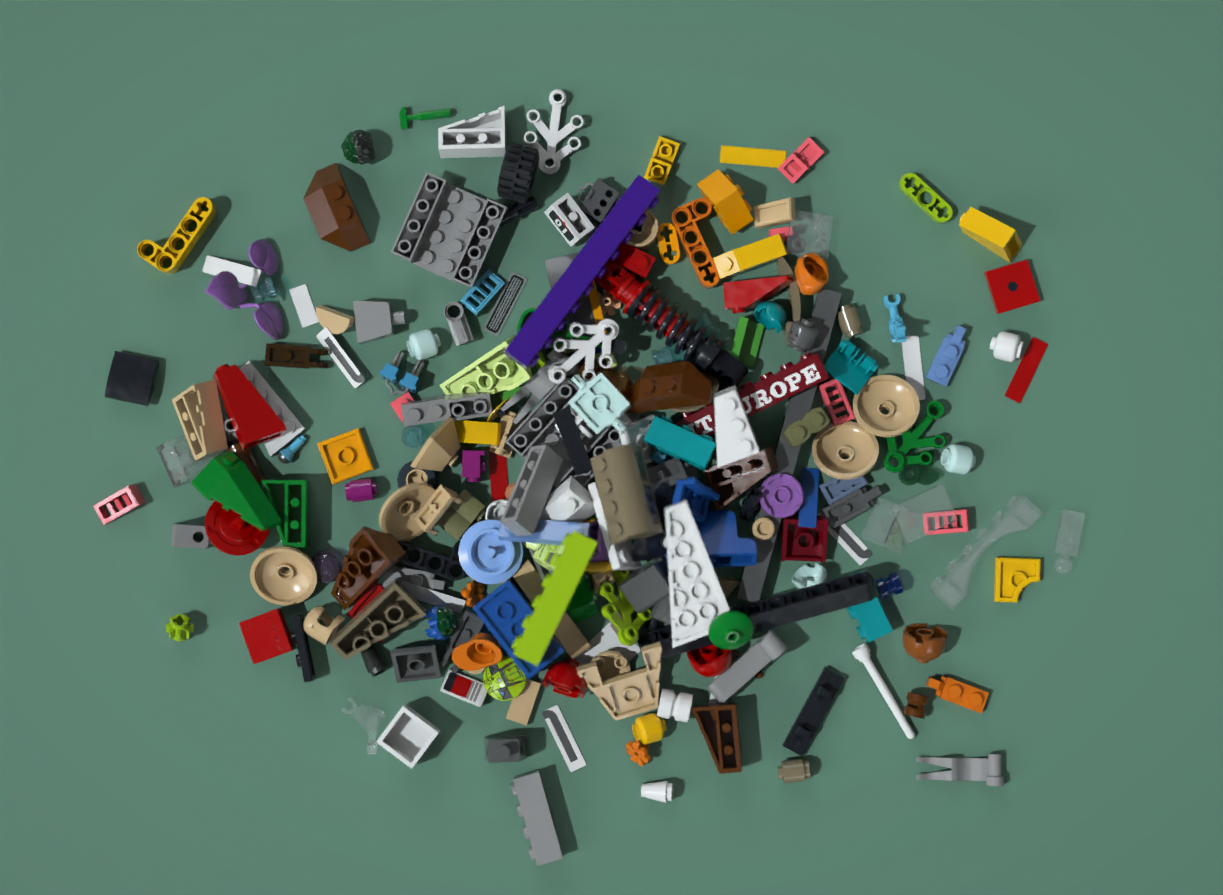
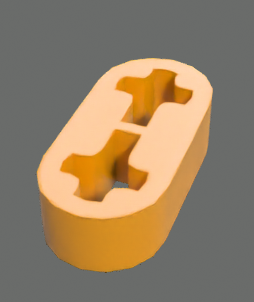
M663 223L658 226L656 236L660 258L664 264L673 265L680 258L677 233L672 224ZM663 228L672 231V234L669 235L670 242H666L665 236L660 235L663 232ZM667 246H671V251L676 252L673 260L664 257V254L667 253Z

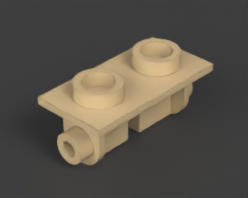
M507 411V414L500 420V445H491L489 451L510 459L513 449L505 441L520 426L525 417L515 424L513 421L518 414Z

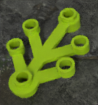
M614 570L611 572L615 582H617L619 599L614 594V587L611 583L605 582L600 585V595L610 602L603 606L601 611L602 615L608 618L618 629L617 637L619 642L623 645L632 646L638 642L639 628L644 622L652 618V611L648 608L641 613L637 612V618L631 622V614L635 608L619 588L623 580L628 576L629 570ZM617 611L622 615V620L616 615Z

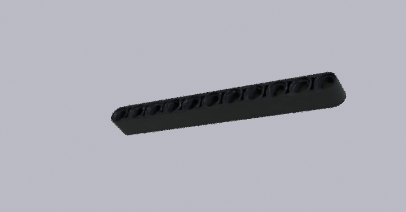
M860 572L730 608V610L747 615L752 622L753 633L869 602L876 597L877 592L872 575L868 572ZM671 625L644 632L639 635L637 642L640 651L641 647L660 642L662 648L660 659L713 645L709 635L673 648Z

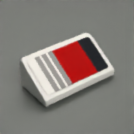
M451 669L448 670L440 689L441 692L478 707L482 706L487 694L483 682L458 672L455 674Z

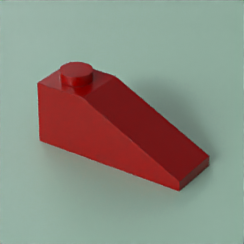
M623 242L618 248L621 252L614 261L627 272L644 280L656 258Z
M779 276L724 282L725 309L731 310L732 314L746 313L745 309L754 308L791 284L793 277Z

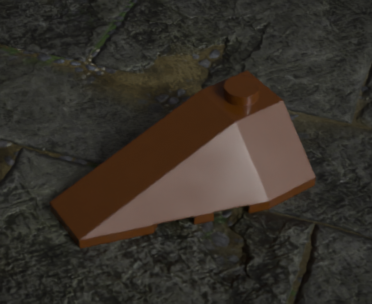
M364 526L350 540L349 552L343 559V568L338 573L331 592L344 610L348 609L406 554L405 550L392 535Z

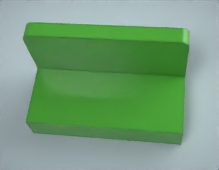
M739 317L730 354L746 366H754L764 325L749 321V318Z

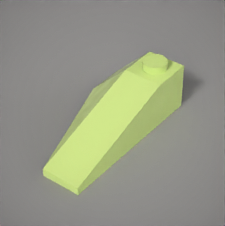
M515 334L440 384L439 386L446 395L462 393L495 394L499 391L515 389L532 377L530 366L525 370L504 354L505 349L514 339Z

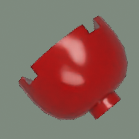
M714 644L687 652L693 670L704 677H716L723 674L730 667L733 657L732 650L721 649Z
M567 659L566 662L559 661L551 665L542 683L546 688L549 685L553 686V692L576 699L578 694L581 699L584 698L587 690L585 678H581L577 672L576 667H579L580 663L573 659Z

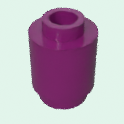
M372 478L352 480L350 483H346L345 494L347 501H353L354 503L374 500L375 495H378L377 482H373Z

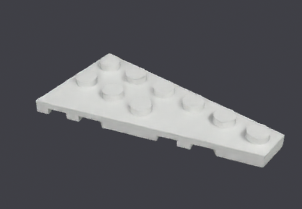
M687 500L665 507L673 648L708 635V628L712 620L721 613L731 611Z

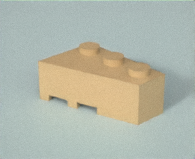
M216 380L194 384L172 399L195 461L217 456L228 449Z

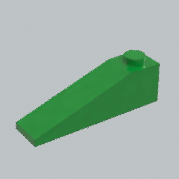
M232 451L213 457L192 481V485L206 499L210 501L214 499L223 504L222 508L227 511L232 509L241 514V519L262 531L275 527L282 522L247 466Z

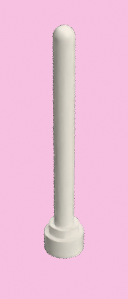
M863 643L851 651L856 660L858 659L860 662H863L908 739H913L915 732L872 662L869 646L867 643Z

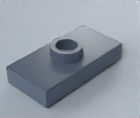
M864 475L848 480L831 478L818 487L827 503L831 505L865 486L868 482Z

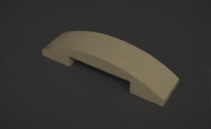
M783 257L776 259L778 277H793V282L788 285L792 322H785L784 326L785 346H790V343L787 341V335L792 323L800 320V294L790 266Z

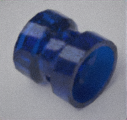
M896 572L889 574L888 578L880 577L875 579V584L882 600L889 598L892 593L896 595L903 593V587Z

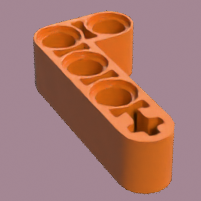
M698 198L675 209L672 213L671 222L676 229L677 236L699 283L705 289H712L718 284L720 276L696 225L709 217L712 206L706 198ZM703 204L707 207V212L699 214L696 212L695 207ZM679 213L685 214L688 219L687 222L683 224L678 223L675 219L676 215ZM693 233L697 237V241L692 244L688 243L685 240V235ZM703 253L706 256V261L701 264L697 263L694 260V255ZM708 264L710 265V267L707 268L708 274L710 276H715L712 280L713 283H710L709 280H704L706 277V273L703 268H705Z

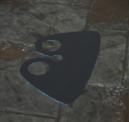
M665 482L659 483L653 493L661 524L666 522L665 507L672 505L675 493ZM666 529L647 538H635L632 560L634 562L645 561L665 555L666 548L660 545V539L666 534Z

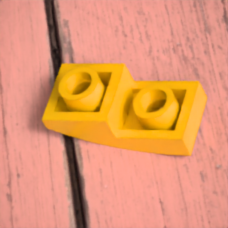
M659 136L644 178L665 185L680 143Z

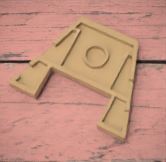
M660 642L641 647L646 668L607 680H601L596 661L576 667L578 675L581 678H585L589 689L595 693L601 704L615 721L658 708L660 657L662 653Z

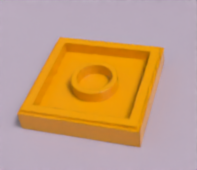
M359 428L317 443L332 485L374 470Z

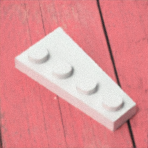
M248 361L239 369L287 428L283 436L264 442L270 457H272L302 433L305 427L251 361Z

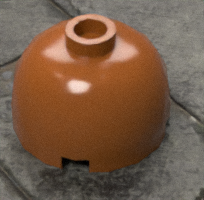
M926 623L907 625L905 630H903L902 636L903 647L906 653L920 663H928L938 658L946 647L947 631L937 625H934V629L926 628Z

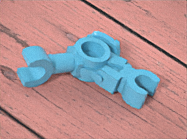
M896 294V302L894 303L888 301L887 295L884 296L883 300L884 306L888 308L890 313L889 331L892 343L907 342L905 337L906 327L898 313V306L901 300L899 294Z

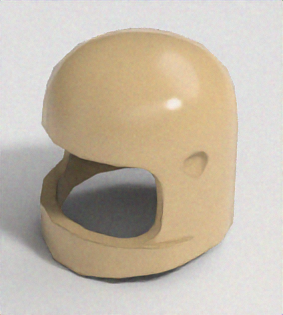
M318 606L311 609L306 615L303 628L307 635L327 645L345 618L338 615L334 619L327 615L325 607ZM321 619L327 627L321 625L319 620Z

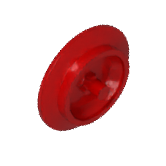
M215 500L209 507L205 517V531L210 542L223 553L234 556L247 555L259 549L267 539L269 529L265 531L260 530L241 519V514L232 509L227 511L222 508L223 504Z

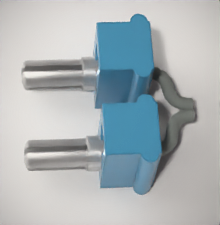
M397 351L391 364L386 363L384 369L380 370V375L382 379L386 380L385 384L390 389V394L394 396L397 393L405 394L408 391L416 393V388L419 384L418 376L424 366V362L418 360L412 373L406 372L404 378L400 380V385L405 390L394 391L389 382L397 383V377L400 373L399 365L405 355L401 351Z

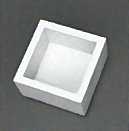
M404 704L376 743L412 769L441 730L407 704Z

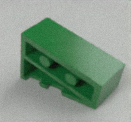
M262 480L269 502L282 520L281 524L277 525L282 545L287 547H309L310 481Z

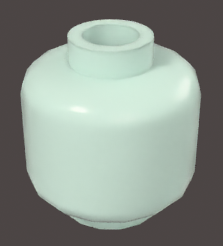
M424 329L410 334L406 345L412 358L424 360L437 355L441 342L438 334H433L430 329Z
M952 444L944 449L941 455V464L950 473L967 474L971 468H974L976 463V457L973 455L972 449L967 446Z

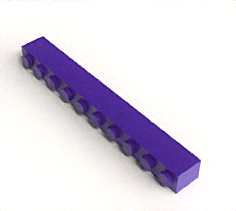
M640 175L635 178L505 349L504 354L525 370L529 366L533 368L540 359L538 354L542 348L548 349L554 340L552 335L556 330L560 332L566 325L567 321L565 318L567 315L576 312L581 305L578 302L583 295L586 297L594 288V285H592L596 277L601 279L608 269L605 267L608 261L611 260L613 262L621 252L618 248L623 242L627 244L634 235L631 232L636 225L640 227L647 218L645 213L649 207L653 210L660 200L658 197L660 190Z

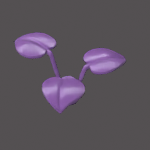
M264 239L251 243L248 250L251 263L259 268L261 273L264 271L267 275H273L277 271L279 263L273 246ZM223 271L211 280L205 293L216 298L228 310L238 306L241 309L246 307L257 308L254 312V319L259 328L275 340L281 338L283 316L275 304L264 302L261 306L259 303H245L247 293L243 288L248 284L243 283L238 286L237 277L229 271Z

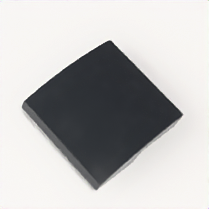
M115 351L108 375L105 397L149 406L159 360Z

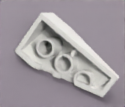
M570 476L548 496L539 519L578 523L588 520L595 513L590 492Z

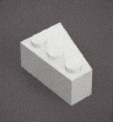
M505 106L486 114L485 112L478 114L477 117L466 121L464 119L438 128V150L440 157H504L506 153Z
M736 385L714 393L717 468L759 453L760 448Z

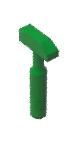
M402 107L399 113L401 130L408 129L409 120L418 119L423 121L451 117L450 108L407 115L406 107Z

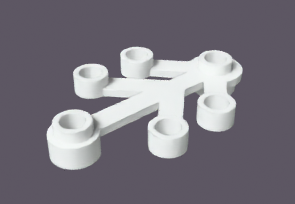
M560 89L552 91L549 96V101L552 105L550 129L542 122L537 110L532 109L527 113L528 122L537 128L548 143L546 152L538 143L537 135L533 131H528L524 135L525 143L532 148L538 149L540 157L539 168L545 174L556 173L560 168V161L572 151H577L581 146L579 138L571 137L567 142L568 145L556 152L557 143L574 130H578L583 126V118L579 115H574L570 123L558 131L561 108L567 102L565 92ZM557 94L561 95V101H555L554 96ZM530 114H537V119L531 120L529 118ZM579 119L581 121V124L579 126H575L573 124V120ZM533 135L535 137L534 141L528 142L526 140L527 136ZM573 140L578 142V146L575 148L570 146V142ZM551 159L554 161V164L547 166L545 164L546 160Z
M603 319L598 325L573 322L569 327V331L574 337H579L583 333L595 335L589 340L556 337L552 343L556 351L562 352L565 349L578 350L561 365L553 364L550 366L548 376L553 383L563 382L566 378V373L585 357V368L582 372V378L585 382L593 380L596 377L594 372L595 347L600 342H602V355L598 359L599 364L602 368H610L613 364L610 356L611 340L616 338L619 332L617 323L612 319ZM575 326L580 327V331L577 333L572 331ZM606 327L612 328L609 334L604 333ZM558 341L564 342L560 348L556 347ZM604 358H609L607 364H602ZM556 372L562 373L560 378H555L554 374ZM587 373L593 374L590 379H586L585 375Z

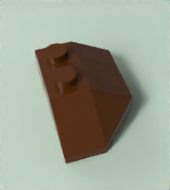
M337 163L316 171L303 199L320 239L349 252L371 244Z
M689 361L647 366L628 392L627 401L631 404V407L626 412L632 414L711 404L713 384Z

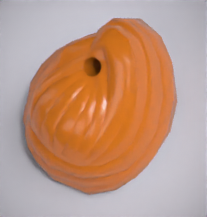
M815 253L804 254L798 258L794 271L796 283L803 295H814L826 286L829 280L827 264L822 257Z

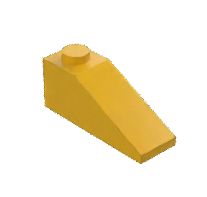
M776 234L714 257L713 260L720 279L731 278L783 257L788 253L781 234Z

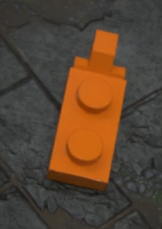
M941 676L940 681L928 677L926 682L927 686L936 689L935 695L939 696V698L982 714L989 695L988 692Z

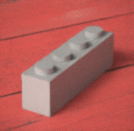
M547 445L530 447L501 517L500 523L516 536L533 535L563 461Z
M540 769L514 776V783H511L513 796L518 795L520 802L516 806L519 817H524L526 826L522 827L525 839H530L532 847L528 848L531 860H536V864L539 866L563 859V851Z

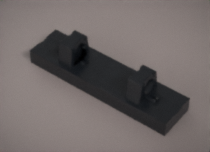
M825 667L823 668L782 746L803 756L844 680L843 677Z

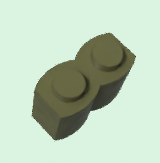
M818 407L804 414L800 421L788 425L782 432V436L790 447L798 446L804 443L811 434L824 429L830 420L822 408Z
M466 489L458 497L463 500L462 503L457 504L454 502L437 523L438 526L457 541L463 537L475 520L479 522L486 514L484 510L486 505Z

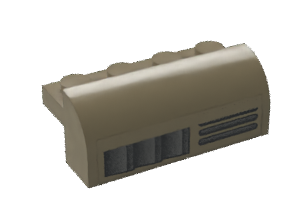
M625 445L605 450L603 454L590 458L611 545H617L634 538H647L663 532L641 446Z

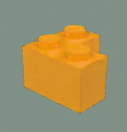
M717 169L697 183L703 197L710 201L722 225L732 235L754 220L750 213L752 211L750 204L742 198L744 192L738 184L734 185L733 180L728 174L723 175Z

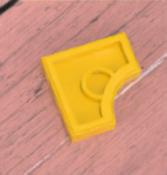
M995 557L994 602L1017 603L1019 594L1025 586L1032 582L1040 581L1041 559Z

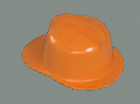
M488 633L474 635L469 642L457 646L452 652L454 664L467 671H475L497 664L502 659V651L499 648L498 640L494 635Z

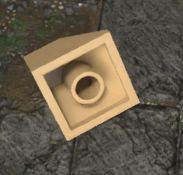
M450 416L428 438L411 464L413 468L442 471L447 465L451 467L459 457L456 453L461 445L454 421Z

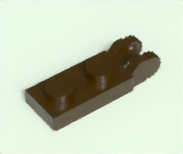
M266 343L265 366L327 369V363L310 362L311 354L325 356L328 355L329 350L315 349L310 346Z

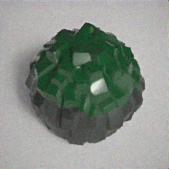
M355 130L350 132L343 140L341 148L346 160L364 165L375 158L370 133H366L363 130Z

